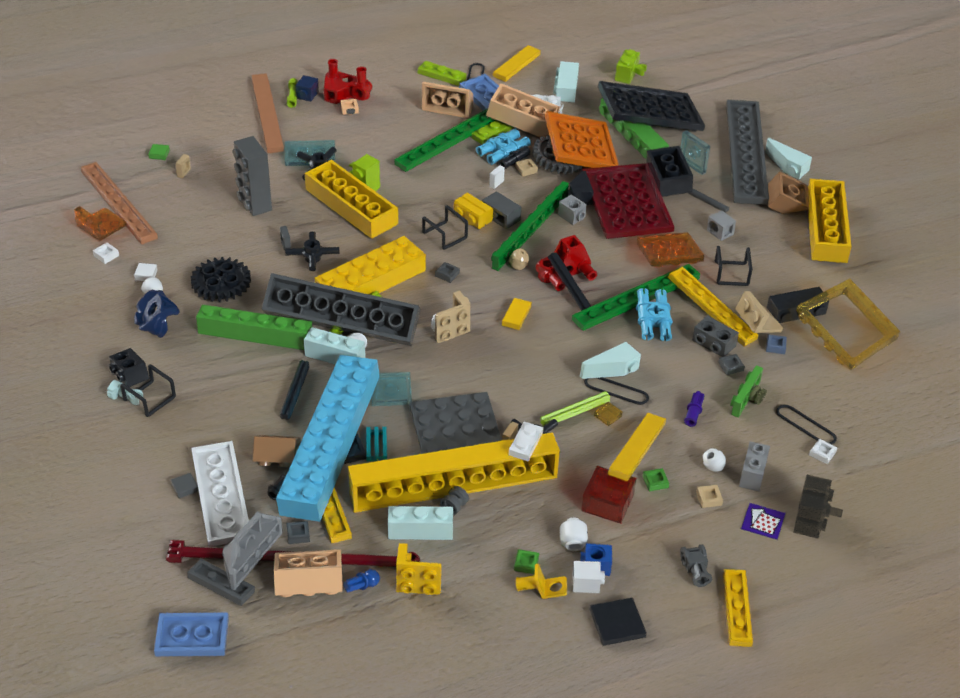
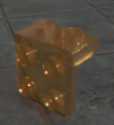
M80 206L74 209L77 226L98 241L107 238L126 226L125 220L107 208H103L94 214L89 213Z

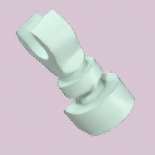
M113 380L107 388L108 398L115 400L118 396L122 397L120 385L123 383ZM132 389L143 397V392L141 390ZM125 390L127 399L132 404L139 405V399Z

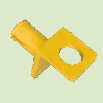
M535 564V575L516 577V588L518 592L537 589L542 599L567 595V578L563 576L545 579L539 564ZM553 584H562L560 590L556 592L550 590Z

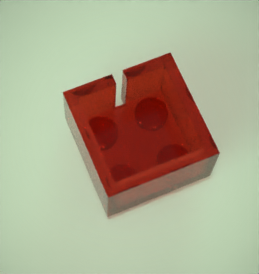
M596 466L584 491L581 511L621 524L627 508L633 499L637 478L631 476L628 481H624L608 475L609 469Z

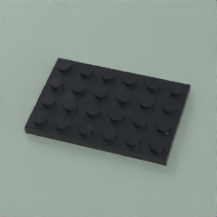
M599 81L598 88L612 119L616 121L623 120L631 123L638 122L646 125L653 124L661 127L668 126L676 129L704 131L705 124L688 93Z

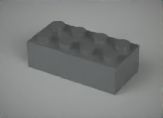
M254 136L234 141L232 152L236 160L234 168L237 173L235 180L239 189L237 191L239 201L244 203L245 209L249 210L252 216L272 211L268 154Z

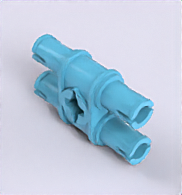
M515 128L507 133H500L494 138H489L485 144L476 147V152L480 157L493 152L487 155L488 163L493 165L510 155V152L517 151L525 145L531 146V141L527 136L514 141L520 138V133Z
M643 288L637 290L638 304L636 310L638 311V324L641 326L642 339L646 340V335L647 340L653 339L652 327H659L660 339L664 341L665 336L666 341L671 340L673 320L670 315L671 306L667 303L666 290H662L663 295L661 294V289L655 291L656 302H649L648 289H644L645 294H643Z

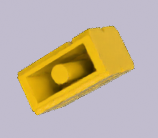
M468 192L454 200V210L464 217L469 225L481 229L485 224L487 225L492 222L493 208Z

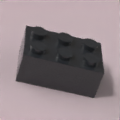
M680 146L647 151L646 163L649 165L662 197L693 192V174Z

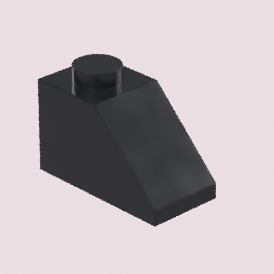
M581 171L569 183L567 197L573 195L586 205H593L594 191L586 171Z

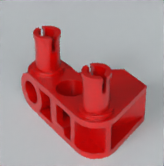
M329 59V72L326 73L324 82V101L339 104L341 103L340 100H348L350 98L361 101L370 98V92L373 87L371 82L366 79L367 69L365 67H357V76L339 72L338 60ZM348 78V82L343 81V79Z
M575 235L560 239L554 253L559 255L566 268L570 265L572 266L570 274L573 276L583 273L589 281L594 280L598 273L591 267L590 257L582 242ZM548 257L541 259L536 264L535 269L541 282L551 283L557 291H562L566 287L548 260Z

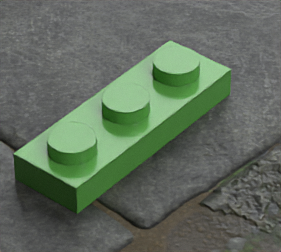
M756 365L752 372H748L745 384L742 383L740 385L738 395H734L731 400L730 406L733 407L731 415L739 418L749 401L752 389L761 382L762 367Z

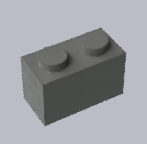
M496 191L482 200V202L493 208L492 221L503 228L508 229L521 220L522 207Z

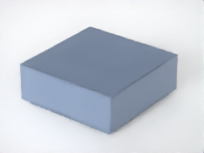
M768 334L766 352L785 354L787 337Z

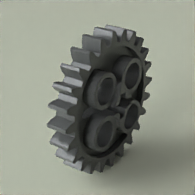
M546 135V138L541 136V139H537L534 143L532 150L533 158H536L535 162H540L539 166H545V170L550 168L551 172L555 170L558 174L560 171L564 174L567 171L572 174L573 171L578 172V169H582V166L556 161L549 135Z

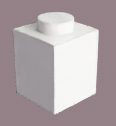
M574 561L572 574L573 592H600V584L605 583V571H601L600 562Z

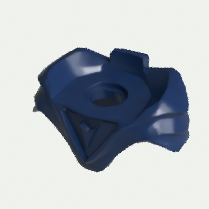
M152 289L145 293L137 302L138 312L135 313L134 323L139 325V330L148 331L162 338L168 331L167 317L178 315L180 310L175 303L168 299L162 290Z

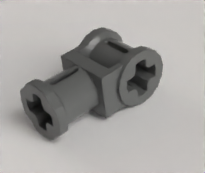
M700 544L694 548L681 547V561L687 573H692L693 584L697 587H703L711 583L712 576L707 571L708 559L705 546Z

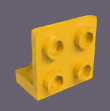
M399 543L396 563V592L440 595L442 564L411 562L412 553H408V544Z

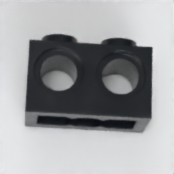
M131 348L109 356L111 362L109 369L112 375L117 376L120 383L123 382L128 387L150 379L145 361Z

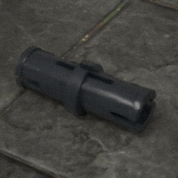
M525 145L517 151L510 152V155L499 160V165L507 169L515 164V162L521 161V159L530 155L529 147Z

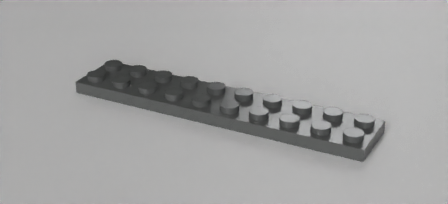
M727 99L726 108L734 203L768 205L769 193L759 101Z

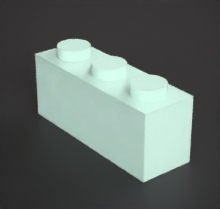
M561 61L560 67L556 69L553 94L561 97V101L575 102L579 63Z
M311 327L304 338L305 356L335 365L340 355L365 358V341Z
M389 506L388 539L453 540V507Z

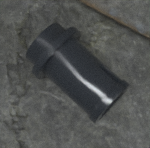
M281 475L274 485L268 487L267 494L271 499L276 500L286 475Z

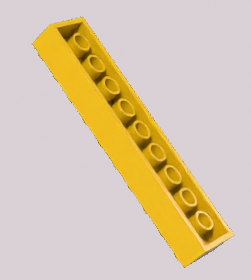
M552 432L542 434L529 461L509 456V449L514 439L351 465L348 466L349 494L353 511L356 513L443 498L445 495H449L450 489L454 486L463 488L468 494L556 479L560 450Z

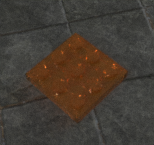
M688 232L637 237V245L651 266H678L683 263L696 264L697 262L704 261L703 252Z

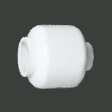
M569 518L560 526L561 545L569 551L581 550L588 543L587 524L578 518Z

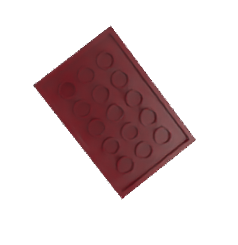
M648 163L582 169V171H586L593 188L592 203L606 239L674 232L675 226Z

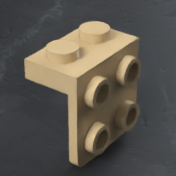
M460 290L453 293V308L441 311L435 315V340L437 343L470 332V302Z
M744 291L735 309L740 314V317L749 325L750 329L754 333L782 332L783 327L770 311L762 306L750 291Z

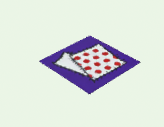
M749 503L741 529L778 540L785 513Z

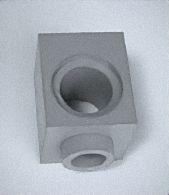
M573 195L559 202L558 216L572 225L585 218L586 204Z
M721 210L709 216L707 231L722 241L734 235L736 221Z

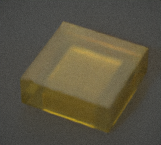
M607 402L595 410L594 416L607 426H610L622 417L623 412L610 402Z

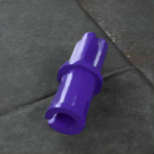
M700 391L693 393L691 402L687 405L688 411L684 423L690 427L696 426L698 416L703 410L702 404L705 395Z

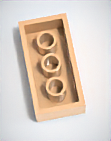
M500 83L490 100L486 116L536 135L539 138L541 136L546 138L549 132L545 114L547 111L559 113L560 106Z

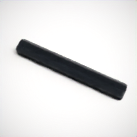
M554 252L548 256V260L580 310L591 307L559 255Z
M301 360L298 364L280 411L281 419L289 420L291 418L310 368L308 361Z

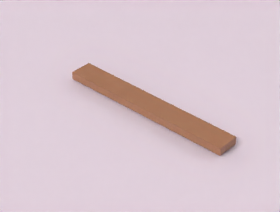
M267 73L251 75L267 153L284 152Z
M97 162L81 167L83 175L141 245L158 239L154 229Z

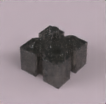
M806 474L793 533L819 539L820 531H825L828 519L824 517L829 518V515L842 517L843 509L831 507L830 503H828V501L832 502L834 489H830L832 480Z

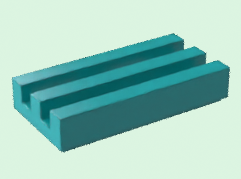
M382 426V429L374 427L373 430H370V427H366L367 462L387 460V426ZM371 435H375V456H371ZM379 435H383V456H379Z

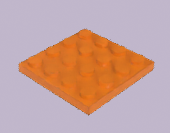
M550 111L546 112L545 120L557 162L590 168L619 166L606 122Z

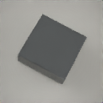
M287 226L280 227V240L284 250L285 248H291Z
M444 262L435 271V277L451 283L460 273V268Z
M737 354L720 357L718 361L726 375L743 372L745 368Z
M191 473L171 479V485L178 498L199 492Z
M308 521L287 523L288 545L310 542Z

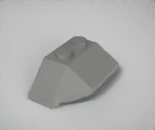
M256 512L242 530L236 533L235 538L224 547L222 552L224 567L232 590H235L282 534V521L280 517Z

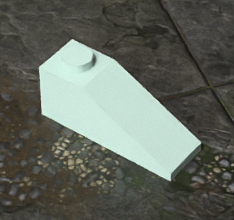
M771 138L767 139L765 153L784 173L800 179L809 171L812 160L811 156Z
M624 342L582 362L580 377L587 379L625 376L639 369L641 354L627 342Z

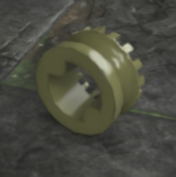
M756 385L749 395V400L755 401L757 405L763 401L762 398H765L767 390L761 389L759 385Z

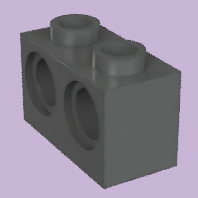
M707 315L694 327L692 340L724 357L736 347L739 332Z

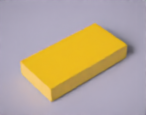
M514 298L502 320V326L520 330L531 309L532 302Z

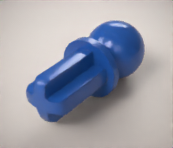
M370 569L364 573H357L356 577L347 579L343 582V586L346 592L357 589L365 590L367 587L376 586L380 581V575L376 570Z

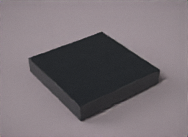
M633 597L590 605V613L603 646L646 638L647 632Z

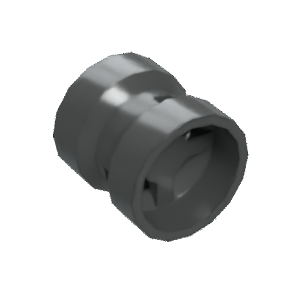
M459 486L452 487L448 493L449 495H445L440 500L441 507H453V515H456L460 511L461 506H464L469 501V495Z

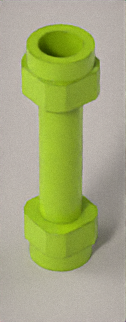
M291 78L288 82V89L290 91L289 96H287V106L290 108H294L297 105L296 84L298 80L295 78Z

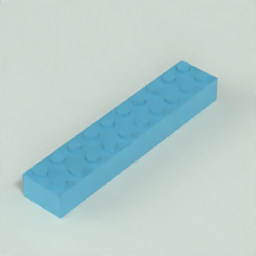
M345 355L339 356L276 497L279 516L321 521L379 380L378 360Z

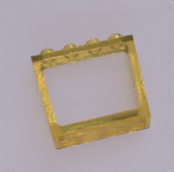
M851 279L799 304L796 309L800 314L799 319L804 324L808 323L812 327L813 335L817 338L821 337L825 341V348L828 351L833 350L837 354L838 362L841 365L846 364L850 370L893 343L900 334V330ZM840 295H845L884 337L856 357H851L808 310Z

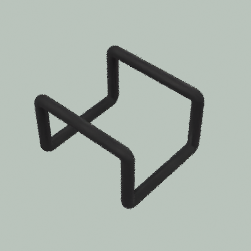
M448 205L445 206V220L436 225L427 217H422V233L426 234L434 229L442 234L443 250L456 245L468 237V221ZM449 210L465 223L464 237L445 246V232L439 227L448 222ZM426 222L432 227L426 229Z
M717 246L714 260L715 263L719 264L717 284L748 286L752 275L750 248H746L744 261H725L721 258L720 246ZM748 261L749 272L747 282L720 281L722 264L745 265Z
M151 364L148 365L150 380L138 388V390L142 391L154 382L153 371H155L170 382L172 396L150 412H148L147 401L144 397L127 385H120L123 400L128 401L125 390L143 402L146 417L151 416L176 397L173 379Z

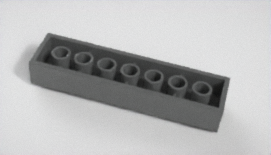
M274 273L270 275L262 306L263 312L268 315L312 321L313 325L349 333L359 332L367 337L412 346L420 315L419 305Z

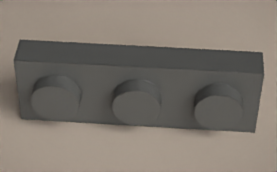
M200 559L187 572L188 579L240 606L255 593V586L244 580L235 590H232L226 571L203 559Z

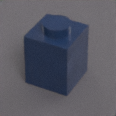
M303 75L296 84L297 99L311 102L319 92L318 78Z

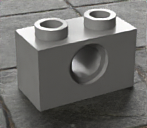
M750 441L739 487L760 491L770 446Z

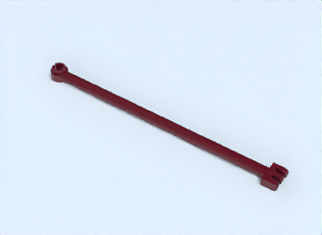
M171 540L166 561L182 563L183 557L224 559L222 555L224 548L187 547L184 540ZM268 550L260 561H274L275 553L296 551ZM408 552L412 553L411 562H420V557L415 552ZM341 554L342 565L396 567L397 556Z

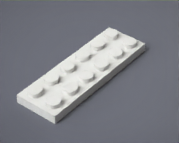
M233 441L191 448L209 547L230 543L235 538L236 533L242 530L249 522Z

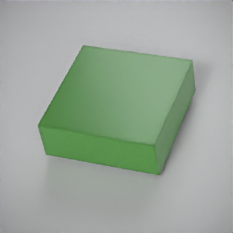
M153 144L149 151V159L166 160L170 151L169 145Z
M663 468L643 471V479L649 491L669 488V481Z
M518 549L514 571L535 574V564H538L539 553Z

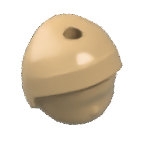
M516 249L510 255L509 262L514 269L522 270L528 265L529 255L524 249Z

